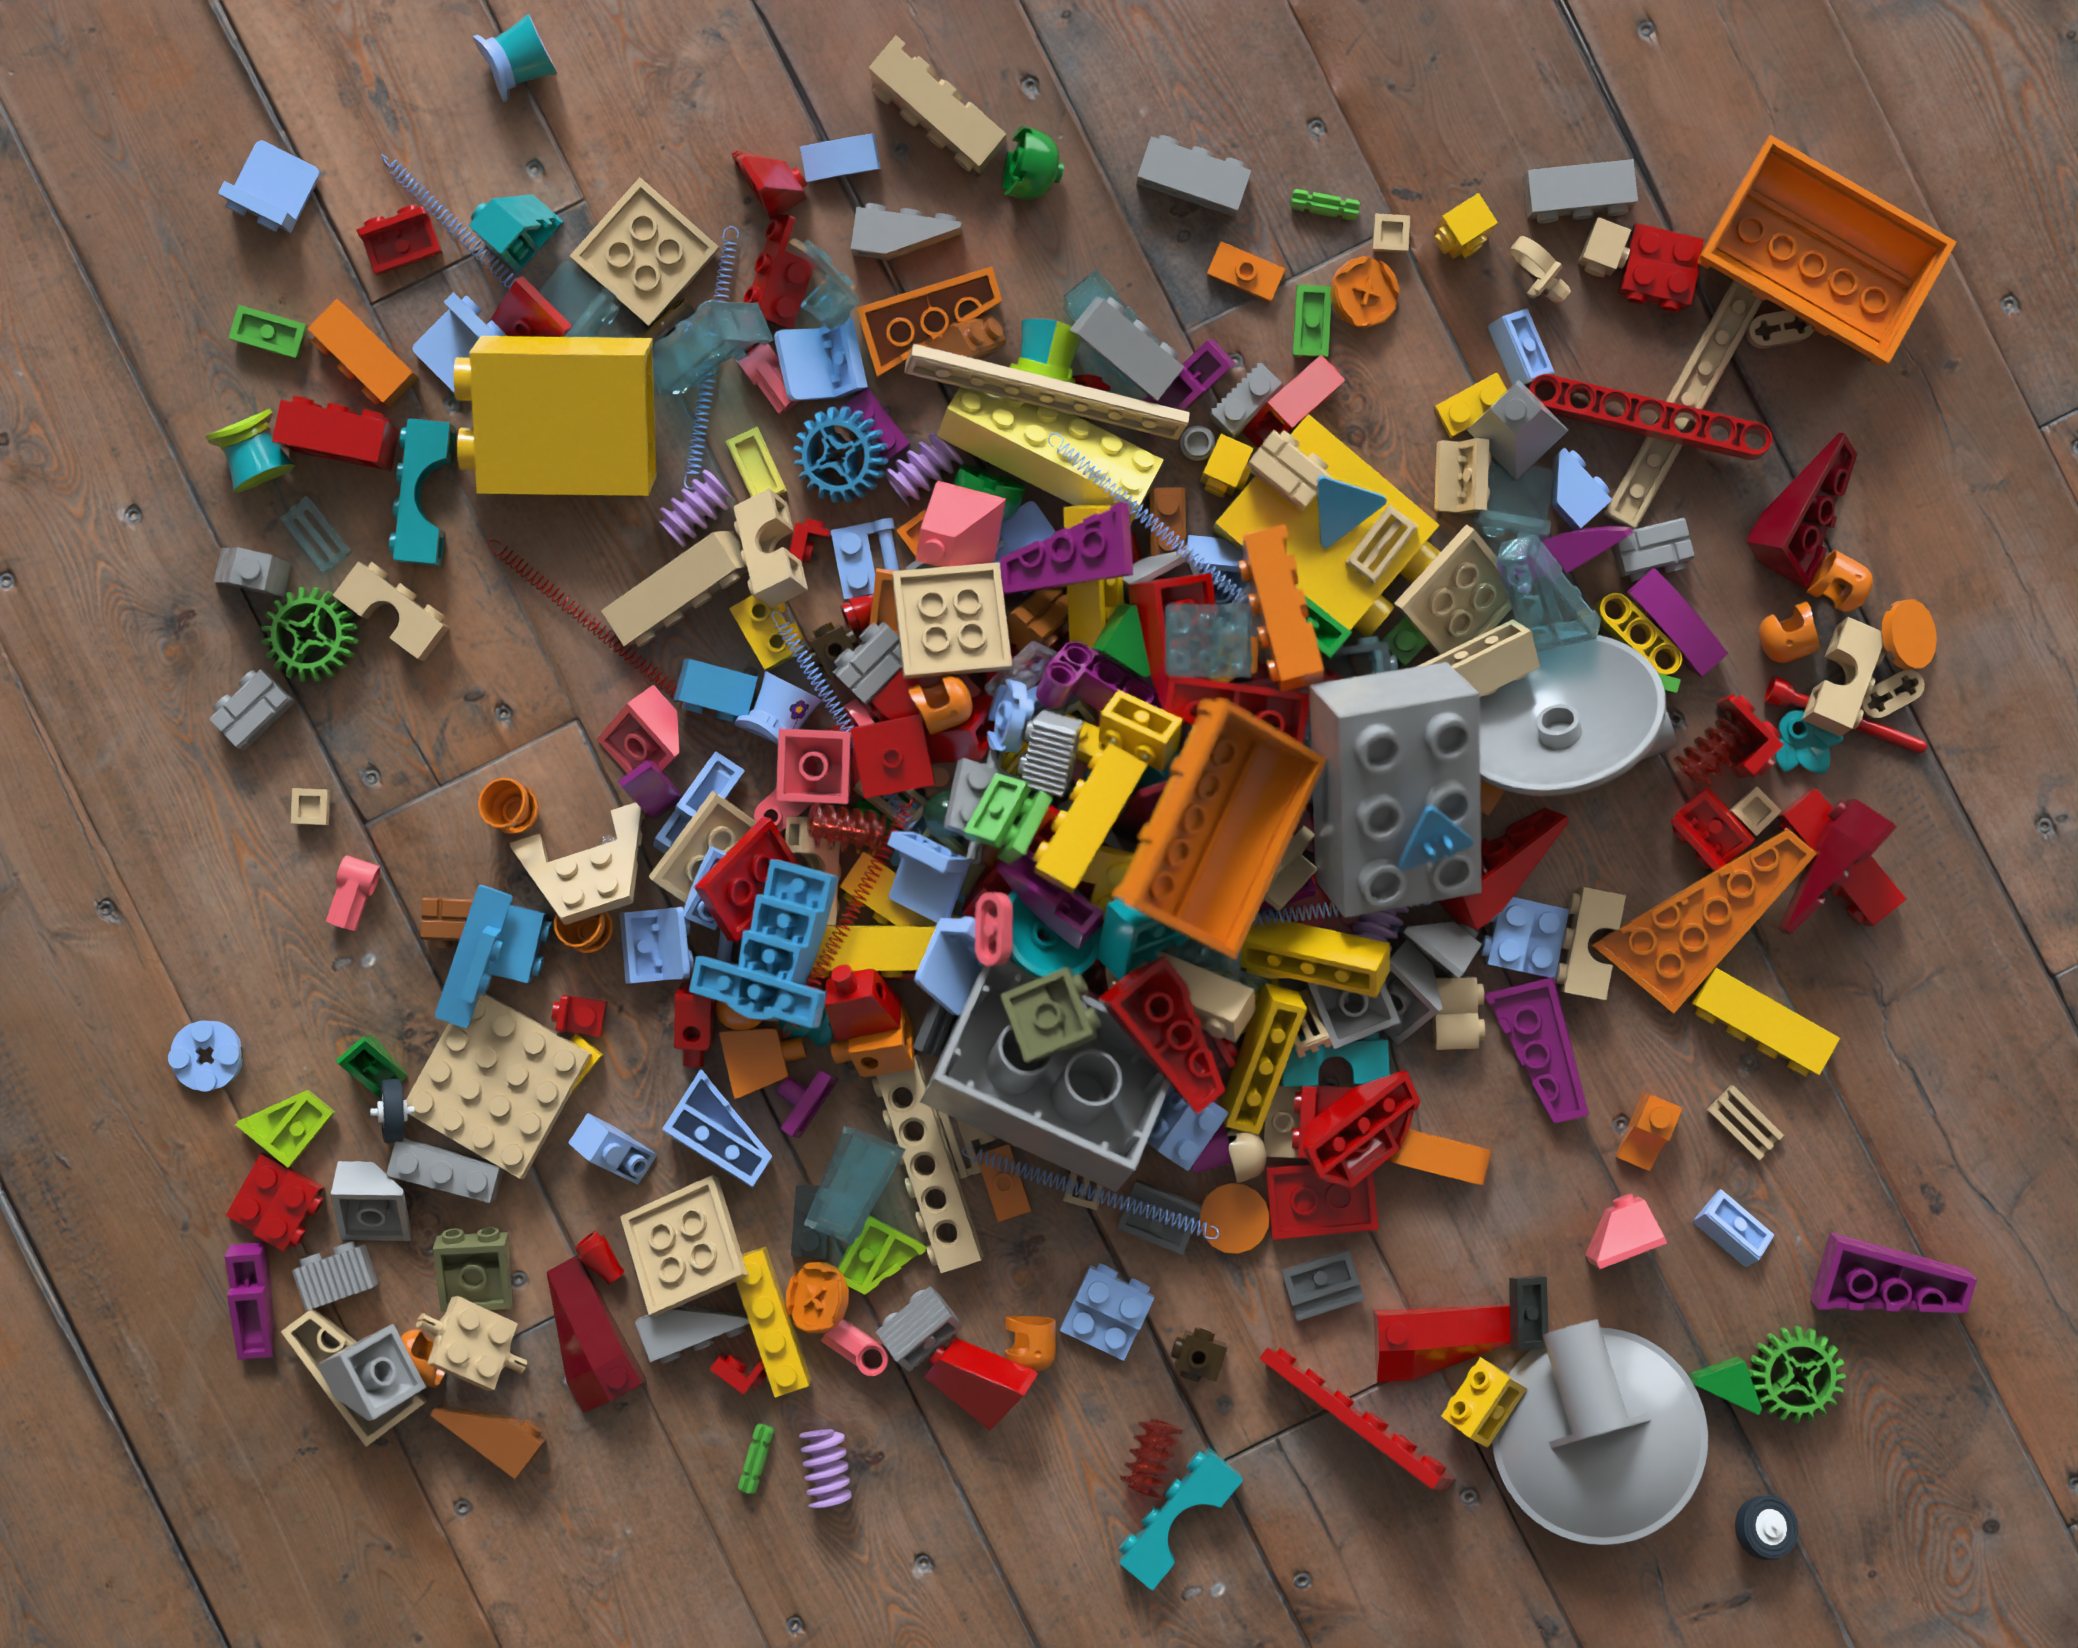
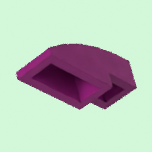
M1213 338L1209 339L1181 364L1184 368L1158 401L1148 396L1142 401L1186 411L1224 377L1236 363ZM1147 433L1152 439H1154L1156 436H1158V435H1154V434Z
M1616 526L1584 528L1548 538L1514 556L1528 579L1533 578L1560 562L1567 574L1633 534V531L1630 527Z
M1651 569L1627 591L1642 613L1678 647L1682 655V661L1690 671L1703 677L1728 654L1702 619L1656 569Z
M648 760L618 781L639 807L654 819H657L674 807L682 798V795L670 778L662 773L656 763Z
M1027 849L1023 856L1010 864L1002 861L998 865L997 870L1011 889L1047 926L1077 950L1099 929L1104 911L1075 891L1073 894H1070L1034 873L1038 864L1033 861L1034 853Z
M266 1242L230 1245L224 1258L230 1288L227 1300L237 1360L273 1357V1304Z

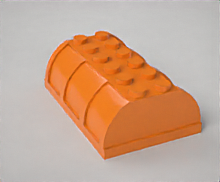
M1769 135L1698 258V264L1707 269L1709 267L1716 269L1749 288L1750 294L1762 301L1765 299L1770 300L1810 323L1814 331L1823 336L1830 335L1867 356L1868 362L1879 367L1881 365L1886 366L1891 361L1957 242Z
M1218 698L1216 702L1203 699L1197 708L1199 715L1180 756L1174 758L1169 769L1171 776L1148 825L1143 826L1138 837L1140 844L1120 886L1115 887L1112 897L1156 921L1230 958L1236 959L1327 759L1226 700Z

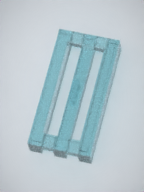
M305 496L301 503L294 505L290 508L291 511L283 514L279 519L322 573L326 574L350 555L352 550L312 500ZM308 509L339 547L341 551L337 555L302 513L304 510ZM294 518L300 521L330 560L327 563L324 562L292 522Z

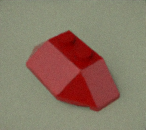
M1400 1071L1354 1087L1306 1124L1303 1150L1317 1179L1352 1188L1401 1149L1411 1126L1413 1113L1417 1111L1421 1102L1407 1071Z

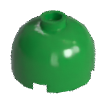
M1021 126L1012 138V141L1018 142L1013 152H1007L1005 158L1002 188L1007 189L1004 193L1005 196L1031 200L1042 197L1051 189L1054 182H1060L1064 171V163L1059 161L1060 155L1056 143L1046 133L1034 128Z
M961 465L956 474L954 485L1006 498L1002 522L1010 519L1018 511L1024 497L1025 485L1003 474H1000V477L988 474L989 470L985 468Z

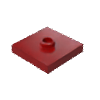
M523 276L514 281L488 321L489 323L492 320L507 336L566 337L573 327Z
M922 714L850 728L864 799L936 784Z

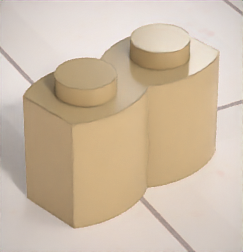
M1461 976L1460 978L1435 977L1442 1009L1432 1017L1433 1048L1436 1050L1479 1049V1040H1485L1484 1019H1478V1005L1484 1004L1483 984H1477V977Z

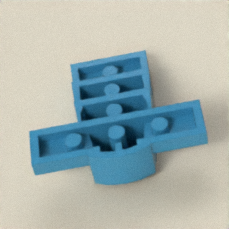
M770 859L764 895H756L751 930H743L739 966L705 956H697L689 992L726 1002L734 1011L748 1018L775 1022L786 1020L809 1028H819L827 992L804 985L812 970L825 932L839 876L778 859Z

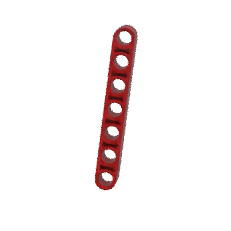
M1539 375L1532 381L1529 388L1535 396V389L1539 386L1547 385L1553 389L1555 395L1552 399L1543 401L1538 398L1553 415L1741 459H1760L1765 455L1772 443L1770 430L1761 423L1555 375ZM1581 393L1588 398L1589 405L1586 408L1577 409L1572 406L1570 397ZM1611 401L1618 402L1622 405L1624 413L1621 416L1612 417L1606 413L1605 405ZM1646 409L1654 411L1658 416V422L1654 425L1644 424L1640 419V412ZM1678 418L1689 419L1693 424V430L1689 433L1679 432L1675 427V420ZM1713 426L1724 427L1727 430L1728 439L1725 441L1714 440L1710 435V428ZM1749 434L1759 435L1762 438L1763 447L1758 450L1749 448L1745 443V436Z

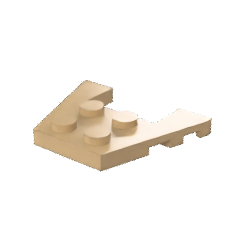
M636 802L610 810L617 840L549 862L545 843L540 833L510 843V848L514 855L521 862L564 925L633 903L638 869L636 861L638 846H641L642 841L641 824L642 820L645 819L646 813Z

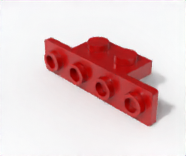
M776 215L766 229L765 236L767 241L763 252L755 262L754 270L756 274L752 286L747 289L744 295L743 304L745 307L741 319L736 322L733 328V349L751 351L762 320L786 330L794 328L815 263L785 251L795 222V217L791 215Z

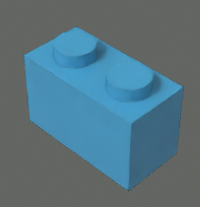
M684 659L674 700L683 702L681 707L683 710L702 714L703 708L717 711L715 718L735 723L737 717L748 715L758 677L692 659Z
M510 905L498 940L503 942V946L497 962L491 961L487 974L525 983L533 982L534 976L540 977L544 965V956L539 955L542 943H548L553 925L552 922L548 921L549 913Z

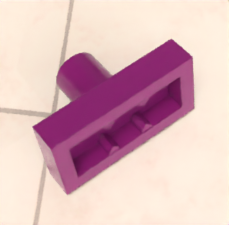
M819 1070L806 1089L791 1077L785 1078L777 1089L776 1094L795 1107L780 1129L791 1137L800 1138L839 1079L828 1071Z

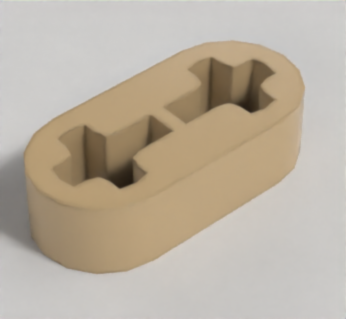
M1784 310L1756 317L1748 326L1746 337L1753 347L1766 349L1803 341L1814 330L1812 325L1806 321V327L1801 330V334H1798V330L1795 328L1785 330L1784 325L1793 322L1796 315ZM1798 317V320L1800 322L1804 321L1803 319ZM1760 323H1763L1765 328H1777V332L1767 336V341H1764L1762 335L1756 336L1755 330L1760 327Z
M1904 670L1876 683L1867 698L1864 697L1860 709L1864 710L1863 716L1870 719L1881 718L1919 698L1924 691L1925 685L1922 676L1914 670ZM1902 677L1905 680H1913L1914 685L1910 688L1911 695L1907 691L1896 695L1893 691L1903 684ZM1871 694L1874 697L1885 694L1888 696L1889 699L1879 705L1880 712L1876 708L1869 709L1868 703L1872 701Z

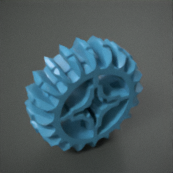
M836 407L828 408L827 415L822 411L815 413V421L807 420L804 423L808 432L802 431L797 434L799 440L804 442V444L794 446L793 448L796 453H802V459L795 460L794 465L804 466L805 471L799 474L798 478L801 480L810 478L811 481L808 483L807 489L813 491L819 487L818 497L821 499L827 498L829 494L831 501L834 503L840 502L842 497L845 502L854 501L855 495L863 498L867 496L866 488L873 490L877 487L873 477L882 478L885 475L883 470L878 468V465L888 463V458L880 456V451L886 450L888 445L886 443L878 444L877 439L883 435L882 430L871 431L875 420L872 418L862 423L863 412L860 410L851 414L850 407H842L840 412ZM838 425L850 429L858 436V439L850 442L846 441L841 433L837 434L833 426ZM823 436L824 454L818 459V444ZM852 448L845 452L846 457H842L844 460L830 462V460L836 458V453L840 452L838 449ZM864 450V465L860 474H858L860 468L857 464V457ZM829 468L836 469L840 476H845L848 484L838 483L830 479L823 471Z

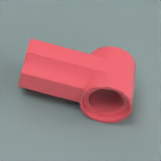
M766 340L736 360L754 386L758 385L779 415L790 410L799 402L791 401L787 397L779 358Z
M348 855L343 858L335 881L338 887L326 922L344 929L357 931L368 896L373 894L379 881L380 866Z
M844 1318L836 1328L825 1333L821 1339L824 1344L856 1365L867 1376L881 1374L889 1365L891 1354L882 1342L874 1340ZM869 1349L879 1351L883 1358L881 1366H868L864 1359L865 1352Z

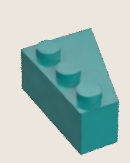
M531 194L492 198L488 204L485 202L480 204L470 217L472 222L468 226L489 250L519 274L564 221Z
M1114 900L1107 904L1097 959L1120 981L1143 962L1149 963L1157 959V953L1172 943L1178 947L1191 939V937L1156 921L1118 900Z

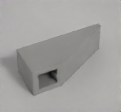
M867 203L865 208L856 207L850 249L852 256L890 260L961 235L963 229L962 222L956 221V217L949 214L937 213L935 218L921 216V212L914 209L902 208L900 213L886 211V207L883 205Z
M679 1306L656 1317L649 1314L639 1317L635 1324L650 1362L660 1359L661 1364L681 1357L680 1350L693 1346L694 1351L714 1344L713 1337L726 1333L727 1337L731 1338L747 1331L746 1325L749 1324L747 1314L742 1312Z

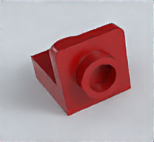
M805 519L804 524L795 523L789 552L801 560L802 566L804 562H811L814 542L809 541L810 536L826 540L831 539V530L825 529L826 523L813 519Z
M561 995L560 1002L555 1001L552 1009L551 1022L556 1023L555 1031H568L601 1037L608 1001Z
M721 1353L710 1368L712 1372L743 1395L749 1387L756 1391L767 1376V1373L763 1370L762 1358L750 1374L744 1370L747 1367L746 1364L733 1354H729L726 1357Z

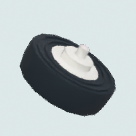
M399 1079L382 1080L380 1101H377V1109H370V1115L377 1116L378 1123H381L384 1143L403 1142L404 1121H407V1114H414V1107H407V1100H403L402 1083Z
M1772 1495L1755 1496L1744 1502L1736 1515V1537L1741 1547L1752 1557L1760 1560L1780 1559L1790 1553L1797 1542L1799 1532L1797 1518L1792 1508L1783 1499Z

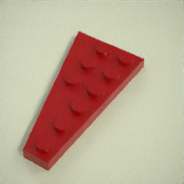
M1267 1347L1259 1358L1431 1489L1448 1491L1456 1479L1445 1472L1447 1468L1430 1455L1428 1457L1425 1454L1423 1456L1415 1451L1418 1446L1404 1435L1391 1434L1386 1430L1389 1426L1387 1422L1374 1413L1367 1411L1362 1413L1352 1406L1354 1401L1337 1389L1334 1393L1323 1384L1326 1380L1312 1369L1308 1368L1305 1372L1295 1365L1297 1358L1284 1348L1279 1347L1276 1351Z

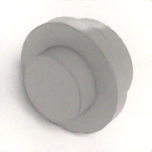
M1203 426L1188 428L1180 439L1182 453L1192 461L1207 459L1215 448L1214 435Z

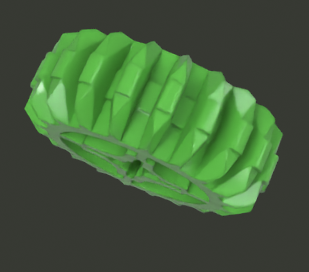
M313 587L310 596L306 588H298V599L292 592H286L285 599L287 604L285 605L283 602L275 600L273 604L279 610L278 613L275 614L267 611L265 614L267 618L273 620L272 626L262 625L261 630L271 633V637L264 638L261 642L264 646L274 647L266 653V657L268 659L279 657L275 662L274 668L281 671L287 667L286 677L292 679L298 673L299 681L307 682L310 673L315 682H321L322 670L328 677H335V671L332 666L335 664L336 667L344 670L347 666L341 660V657L344 655L353 658L355 655L354 652L347 650L348 643L352 645L358 644L357 638L349 637V632L358 630V625L346 623V621L354 616L353 611L346 610L341 612L345 604L340 600H336L333 603L334 593L327 591L322 596L321 589L318 587ZM317 606L315 612H310L308 618L302 622H295L290 619L293 614L303 608ZM327 613L331 615L336 626L335 641L328 637L325 632V625L327 623L325 617ZM296 628L313 630V632L317 633L316 636L323 639L324 642L315 639L314 641L308 639L305 642L307 638L303 636L304 633ZM285 629L290 631L295 638V644L292 649L295 651L293 657L285 646ZM323 647L330 650L323 659L317 662L303 663L305 657H310L316 648Z
M1794 1326L1792 1335H1790L1788 1329L1782 1327L1779 1329V1340L1772 1333L1767 1334V1340L1770 1342V1345L1767 1347L1762 1343H1758L1756 1346L1758 1350L1763 1352L1762 1356L1751 1355L1750 1361L1757 1364L1758 1369L1751 1368L1748 1370L1751 1377L1758 1378V1380L1753 1382L1755 1391H1761L1757 1394L1760 1404L1767 1402L1765 1411L1769 1414L1777 1411V1418L1781 1421H1785L1790 1414L1791 1421L1797 1424L1800 1423L1802 1413L1809 1422L1814 1421V1410L1820 1415L1825 1416L1827 1411L1823 1405L1826 1402L1831 1406L1837 1405V1401L1831 1397L1833 1391L1838 1394H1842L1844 1391L1843 1388L1836 1385V1381L1846 1379V1374L1836 1371V1369L1844 1365L1843 1359L1833 1358L1839 1351L1838 1348L1834 1345L1827 1346L1829 1338L1824 1335L1816 1339V1331L1811 1328L1803 1334L1800 1326ZM1794 1347H1808L1813 1349L1816 1354L1811 1358L1806 1356L1803 1359L1795 1360L1787 1350ZM1778 1359L1781 1370L1773 1379L1774 1383L1771 1384V1369L1775 1360ZM1790 1364L1801 1370L1799 1376L1803 1385L1792 1379L1794 1373ZM1822 1365V1380L1816 1390L1813 1385V1378L1821 1370L1819 1366ZM1798 1389L1804 1394L1806 1399L1799 1402H1787L1779 1399L1777 1395L1783 1391L1788 1393L1791 1390Z

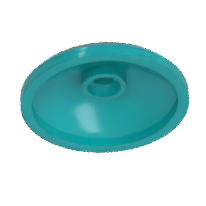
M1078 889L1075 890L1076 893L1088 900ZM1012 890L1007 897L1012 904V951L1010 957L1025 972L1036 978L1044 977L1065 967L1071 969L1074 975L1082 974L1086 971L1098 955L1101 927L1077 950L1047 926ZM1037 933L1043 936L1044 942L1038 938Z

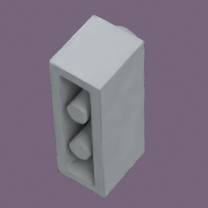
M1169 136L1150 137L1136 184L1236 218L1251 174V170L1245 168V163L1233 158H1226L1225 161L1212 157V152L1201 147L1194 146L1190 150L1178 146L1179 141Z
M1634 159L1528 170L1523 176L1527 219L1537 218V223L1555 222L1559 220L1558 216L1572 215L1574 220L1593 217L1594 212L1607 211L1608 216L1624 215L1629 213V209H1632L1638 202Z
M1095 297L1069 331L1148 397L1158 401L1184 368L1176 360L1179 354L1165 342H1162L1159 346L1149 338L1153 332L1136 319L1134 323L1130 322L1123 316L1126 309L1116 300L1109 297L1106 301Z
M404 1138L403 1142L397 1141L394 1144L386 1176L491 1203L497 1199L504 1169L488 1160Z

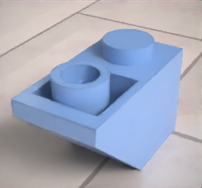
M1564 447L1554 456L1552 507L1575 531L1581 529L1612 499L1608 495L1610 492L1608 486L1599 477L1595 476L1592 478L1584 469L1586 463L1580 455L1573 450L1568 452Z
M587 1113L568 1142L589 1162L637 1185L657 1156L656 1153L621 1130Z

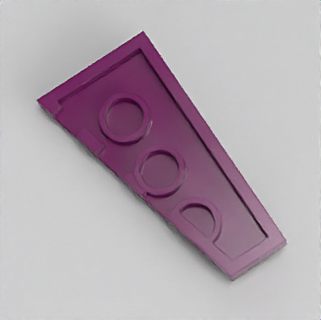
M1119 502L1110 506L1111 509L1101 514L1095 513L1083 519L1084 522L1071 528H1063L1053 533L1054 536L1043 541H1035L1001 557L1000 568L1003 594L1012 595L1132 576L1133 562L1128 503Z
M1554 976L1484 993L1504 1033L1507 1034L1513 1045L1517 1057L1531 1078L1532 1084L1553 1123L1589 1116L1590 1113Z

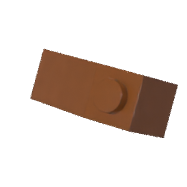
M439 1404L430 1414V1416L514 1479L520 1475L546 1440L540 1435L542 1430L527 1419L523 1422L515 1417Z

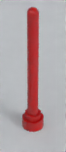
M1773 676L1767 686L1764 702L1776 707L1791 704L1805 710L1810 696L1794 691V687L1789 685L1788 680ZM1862 717L1860 724L1856 728V730L1921 754L1927 750V743L1924 740Z

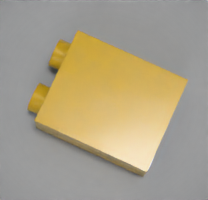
M481 336L469 352L470 358H456L454 364L455 398L457 401H472L473 428L461 427L458 432V465L460 470L475 471L476 493L649 496L657 477L652 338Z
M1308 414L1291 434L1300 443L1297 449L1307 457L1313 453L1321 458L1328 465L1325 471L1330 474L1329 478L1384 495L1387 503L1330 547L1323 548L1320 544L1318 495L1316 494L1301 512L1255 476L1217 520L1212 532L1243 552L1244 534L1286 524L1289 534L1286 554L1287 556L1294 554L1299 581L1296 584L1297 590L1302 589L1306 597L1347 629L1351 630L1354 627L1368 639L1395 608L1390 601L1381 595L1382 592L1399 573L1412 584L1441 553L1427 541L1439 527V524ZM1390 504L1418 525V527L1377 581L1372 584L1365 576L1360 575L1356 572L1357 570L1345 562ZM1391 515L1388 517L1356 559L1361 564L1364 562L1396 520ZM1400 525L1368 567L1370 571L1374 572L1405 532L1406 526Z

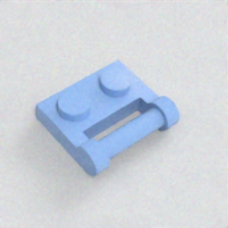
M885 518L831 530L844 600L873 595L875 569L868 535L878 533L885 569L900 571L892 530L895 529L893 518Z

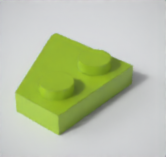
M305 1090L280 1103L243 1118L235 1125L289 1168L331 1119L335 1111L310 1090Z
M866 1214L837 1268L844 1275L847 1286L865 1295L877 1287L880 1281L886 1277H891L902 1269L901 1266L915 1256L923 1254L927 1246Z

